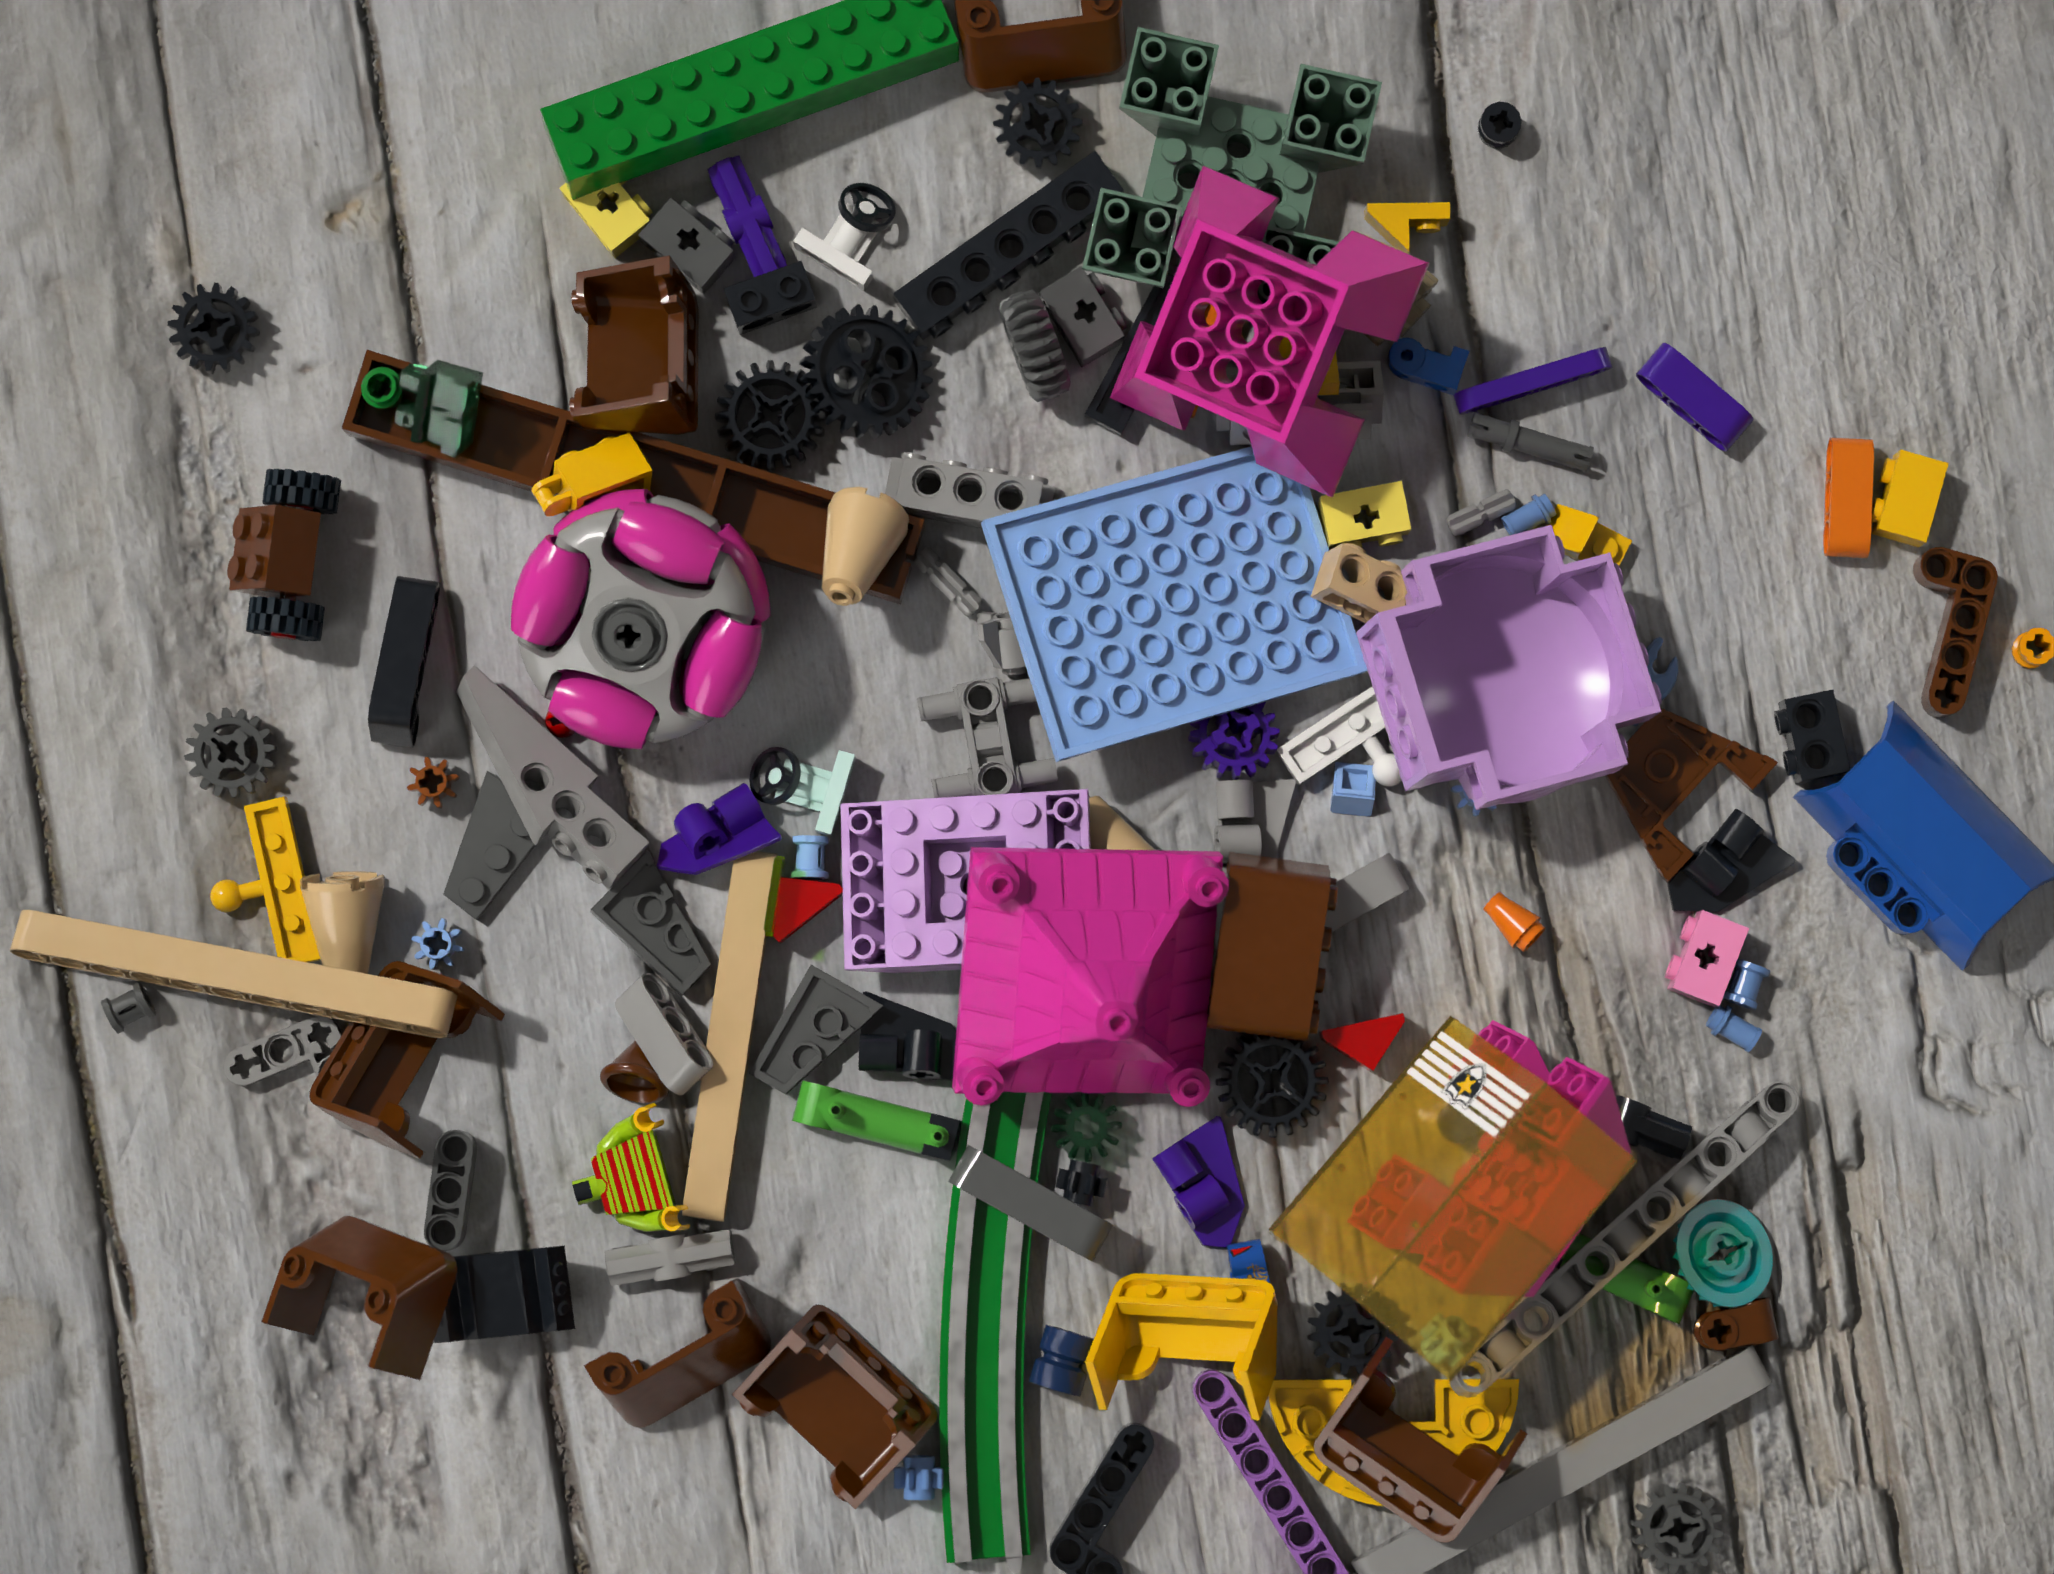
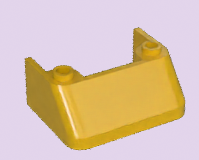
M1133 1273L1122 1277L1113 1288L1085 1360L1099 1410L1108 1409L1118 1380H1141L1154 1371L1159 1358L1235 1362L1233 1367L1236 1381L1243 1386L1251 1419L1260 1420L1276 1375L1278 1303L1274 1287L1269 1282L1259 1279Z

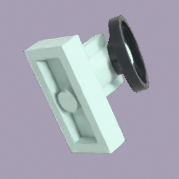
M771 747L763 751L753 763L749 778L750 788L755 798L763 803L779 805L783 802H788L820 812L815 831L816 833L832 837L841 809L840 804L843 803L856 757L855 754L839 750L833 771L831 772L800 763L796 755L788 749ZM777 753H785L789 757V759L786 758L784 766ZM770 757L771 766L765 775L766 783L759 790V771L763 763ZM776 790L774 799L764 798Z

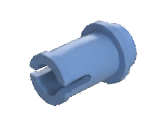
M1545 494L1539 497L1537 495L1531 496V502L1501 517V521L1509 535L1532 530L1544 522L1547 525L1552 523L1551 518L1557 514Z
M1728 1005L1725 1008L1722 1006L1715 1007L1706 1022V1026L1711 1029V1034L1714 1036L1720 1034L1749 1053L1759 1040L1762 1029L1731 1012L1732 1008Z

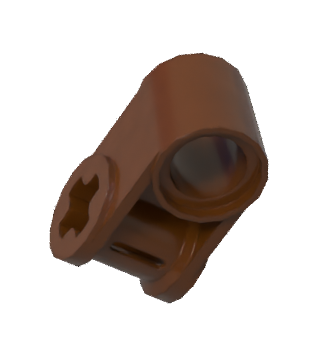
M1770 1297L1754 1299L1752 1302L1742 1306L1706 1312L1696 1319L1693 1326V1335L1696 1341L1707 1349L1726 1350L1779 1339ZM1714 1323L1723 1325L1724 1332L1718 1334V1340L1708 1336L1707 1330L1712 1329Z

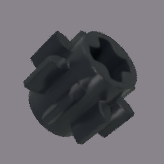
M1070 1159L1068 1170L1059 1168L1055 1188L1064 1189L1063 1197L1067 1200L1093 1207L1095 1196L1104 1198L1108 1178L1099 1176L1101 1165Z

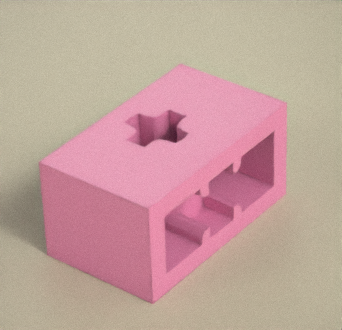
M1704 910L1696 912L1695 917L1688 916L1680 934V939L1685 941L1680 957L1677 955L1672 956L1665 973V978L1670 979L1667 989L1711 1007L1720 1006L1749 928ZM1708 947V956L1713 958V963L1706 964L1701 968L1699 967L1700 959L1695 956V952Z

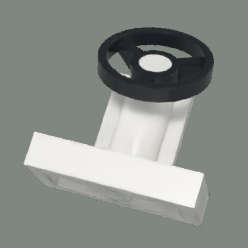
M854 183L843 190L838 201V208L841 214L824 240L801 228L793 242L796 250L865 292L873 280V273L859 262L878 232L887 229L891 225L895 217L896 208L891 197L879 187L868 183ZM859 191L877 196L885 203L888 209L879 208L874 201L863 198ZM850 193L854 207L848 203L845 205V197ZM889 217L888 220L882 223L876 221L878 219Z

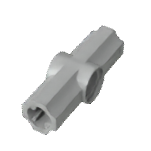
M730 1229L688 1237L685 1234L657 1238L648 1240L647 1244L629 1245L604 1251L610 1286L654 1279L655 1282L691 1276L692 1272L713 1270L735 1265Z

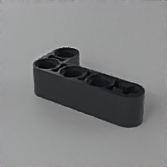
M397 576L369 704L368 726L372 742L414 748L419 728L418 700L438 608L439 582Z
M1128 1423L1117 1432L1053 1536L1049 1546L1050 1558L1053 1564L1067 1574H1092L1093 1568L1098 1563L1109 1562L1115 1567L1116 1574H1123L1120 1561L1096 1543L1153 1451L1154 1439L1150 1430L1144 1425ZM1139 1431L1143 1433L1141 1440L1146 1446L1142 1451L1139 1449L1133 1450L1128 1460L1136 1464L1130 1470L1123 1461L1111 1458L1115 1451L1123 1456L1128 1447L1127 1442L1123 1440L1127 1434L1134 1436ZM1117 1467L1123 1471L1125 1480L1120 1488L1109 1490L1101 1484L1100 1477L1105 1469ZM1087 1503L1097 1504L1102 1509L1103 1515L1101 1520L1093 1526L1083 1524L1078 1517L1080 1508ZM1065 1539L1074 1540L1080 1546L1079 1556L1071 1562L1061 1560L1056 1554L1058 1544Z

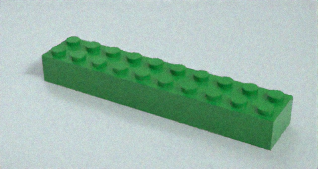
M843 0L541 108L540 111L545 131L572 200L618 182L622 183L959 62V41L942 0Z

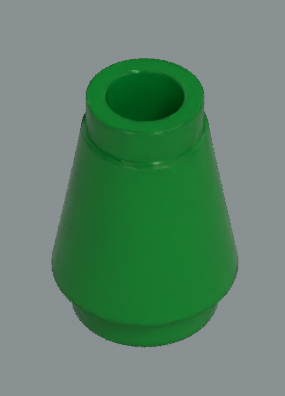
M378 367L369 371L363 378L361 392L369 405L376 408H395L402 403L404 396L402 381L394 370ZM391 388L390 393L387 396H384L383 394L385 390Z

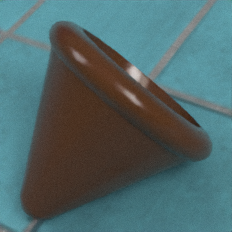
M636 1041L624 1050L611 1064L606 1065L600 1073V1081L609 1092L624 1100L644 1104L657 1103L664 1100L669 1093V1089L662 1083Z

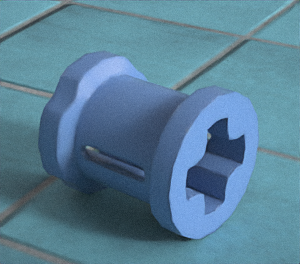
M1737 959L1733 978L1728 991H1725L1723 999L1744 1008L1756 1010L1758 1006L1756 998L1763 978L1769 977L1770 970L1754 963Z

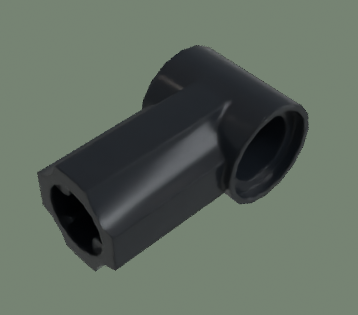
M1616 1095L1629 1145L1634 1147L1640 1145L1672 1159L1681 1160L1691 1137L1692 1126L1653 1112L1651 1107Z

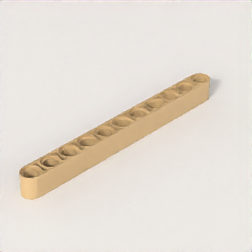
M34 910L21 911L10 947L12 954L31 961L433 1038H447L458 997L455 993L439 987Z

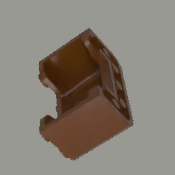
M1229 852L1226 871L1229 889L1223 903L1214 973L1211 982V994L1209 995L1207 1028L1307 1041L1309 1033L1317 1034L1320 1016V1009H1318L1319 1000H1314L1315 992L1323 993L1326 968H1319L1321 951L1329 952L1332 927H1326L1325 921L1327 910L1335 911L1338 894L1337 879L1331 878L1329 865Z

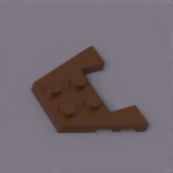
M1661 708L1659 714L1649 721H1645L1626 741L1628 746V757L1626 758L1628 764L1616 773L1605 775L1660 876L1664 881L1668 882L1693 856V853L1663 825L1672 812L1717 764H1721L1749 791H1752L1778 762L1767 755L1759 754L1736 741L1728 740L1703 726Z

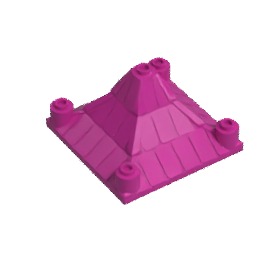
M971 847L952 1083L954 1093L964 1094L967 1100L981 1106L993 1103L1000 1097L1002 1092L1170 1094L1176 1103L1186 1107L1196 1106L1203 1102L1210 1091V1080L1203 1070L1217 904L1222 902L1229 889L1228 878L1222 870L1223 855L1220 851Z

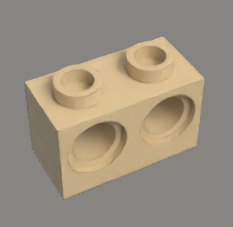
M1342 543L1324 553L1311 597L1367 623L1376 613L1405 606L1407 590L1400 566L1390 561H1379L1367 555L1366 551L1358 545ZM1342 568L1348 573L1349 581L1344 578ZM1378 586L1382 588L1385 599L1379 594Z

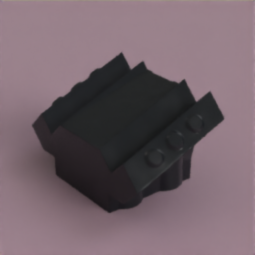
M565 1245L453 1256L457 1264V1274L434 1343L575 1329Z

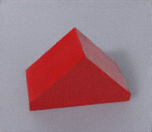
M780 877L773 935L780 944L840 898L843 895V888L840 884Z
M1404 1013L1319 1031L1320 1039L1372 1072L1404 1024Z

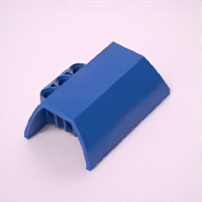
M1893 700L1886 706L1888 709L1887 720L1881 739L1839 782L1816 790H1800L1793 798L1835 840L1827 850V863L1832 871L1868 908L1896 934L1906 935L1922 930L1960 970H1964L1970 964L1974 952L1986 933L2027 894L2054 880V864ZM1844 844L1853 846L1857 851L1858 859L1852 867L1843 864L1839 858V850ZM1873 874L1882 876L1886 881L1887 889L1881 897L1875 896L1869 890L1868 882ZM1903 904L1913 907L1916 913V920L1910 927L1904 926L1898 919V909Z

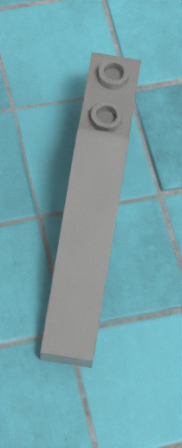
M474 665L463 676L456 692L532 842L537 845L548 835L559 852L566 856H572L583 866V871L589 879L598 884L602 883L609 890L641 858L649 841L591 790L598 775ZM525 781L537 782L542 790H531L527 787ZM556 809H567L573 818L566 819L561 817L556 812ZM592 835L600 838L604 846H594L588 841L587 836Z

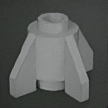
M981 611L976 613L978 640L993 662V667L1002 669V674L1005 675L1027 672L1009 612L997 614Z

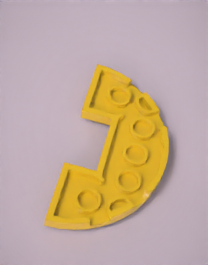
M1274 1379L1268 1395L1271 1414L1284 1444L1298 1463L1311 1476L1329 1489L1362 1503L1383 1506L1324 1465L1314 1452L1315 1440L1350 1390L1351 1379ZM1434 1379V1421L1407 1422L1457 1456L1467 1445L1472 1443H1481L1497 1451L1510 1430L1516 1412L1519 1396V1379H1497L1483 1392L1469 1398L1455 1393L1450 1386L1449 1379ZM1463 1379V1381L1469 1386L1476 1387L1479 1386L1481 1379Z

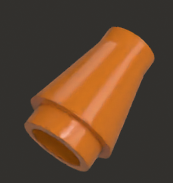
M1501 892L1494 895L1483 908L1511 947L1515 948L1517 946L1522 952L1528 950L1546 929L1539 922L1541 917L1508 899Z

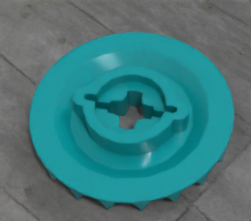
M1728 1200L1705 1201L1689 1210L1685 1218L1677 1225L1679 1229L1678 1234L1672 1240L1676 1244V1253L1673 1258L1679 1262L1680 1270L1678 1274L1684 1276L1687 1280V1289L1695 1290L1699 1294V1300L1712 1302L1713 1307L1725 1306L1729 1309L1752 1302L1766 1288L1773 1267L1771 1243L1760 1221L1743 1206ZM1734 1246L1737 1247V1250L1729 1253V1256L1724 1260L1715 1259L1709 1261V1258L1714 1256V1253L1719 1249L1725 1248L1727 1250Z

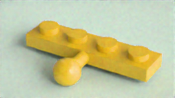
M283 796L245 805L244 810L260 880L240 885L233 880H221L211 890V903L217 910L229 913L237 910L244 900L264 896L277 957L308 963L321 960L300 889V879L305 877L288 799Z

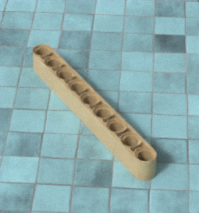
M756 851L733 861L706 1049L713 1059V1067L701 1078L683 1205L688 1206V1210H682V1216L725 1221L777 869V853Z

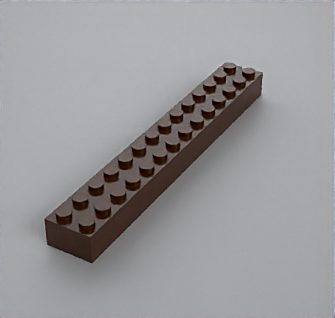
M366 350L342 425L343 431L350 437L532 492V487L538 481L553 475L554 461L565 453L574 450L581 451L597 445L604 438L618 437L628 433L626 431L584 429L578 422L572 419L570 411L370 350ZM378 367H386L394 370L399 375L404 395L403 401L399 406L395 408H376L365 401L361 392V384L369 371ZM391 388L385 390L383 395L387 396L390 393ZM630 432L652 469L650 492L654 497L662 495L690 503L716 518L719 525L730 523L747 541L760 562L822 580L827 509L836 492L646 434ZM909 515L906 537L866 594L901 605L912 570L911 563L906 562V559L914 561L925 528L924 519Z

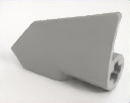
M1294 779L1253 782V780L1216 782L1218 826L1214 830V851H1220L1223 855L1222 870L1226 877L1229 852L1276 858L1296 784Z

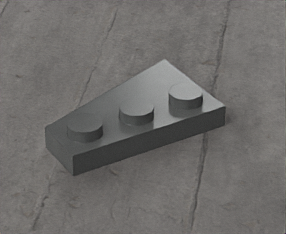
M489 771L485 774L443 893L444 896L476 920H479L536 846L532 842L502 781Z
M648 850L590 911L681 997L711 966Z
M810 965L749 1074L787 1095L885 1006L817 967Z

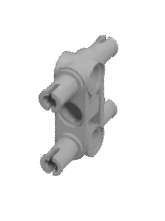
M998 677L975 679L967 683L957 684L956 687H953L952 692L917 698L921 722L958 716V720L963 719L971 768L967 769L968 773L931 779L934 798L1022 793V788L1058 782L1054 758L1017 764V760H1012L1004 712L1008 711L1007 707L1037 702L1030 678L1003 682ZM978 688L987 690L992 696L991 704L983 710L973 708L968 701L970 693ZM999 770L1006 776L1007 783L1002 790L992 792L985 788L983 777L988 771Z

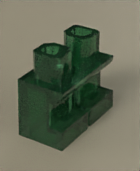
M436 360L429 367L409 364L401 372L399 386L401 389L416 393V402L408 399L401 401L396 409L394 423L412 431L411 442L423 443L428 441L441 446V453L456 458L473 443L478 411L475 408L479 404L483 372L441 360Z

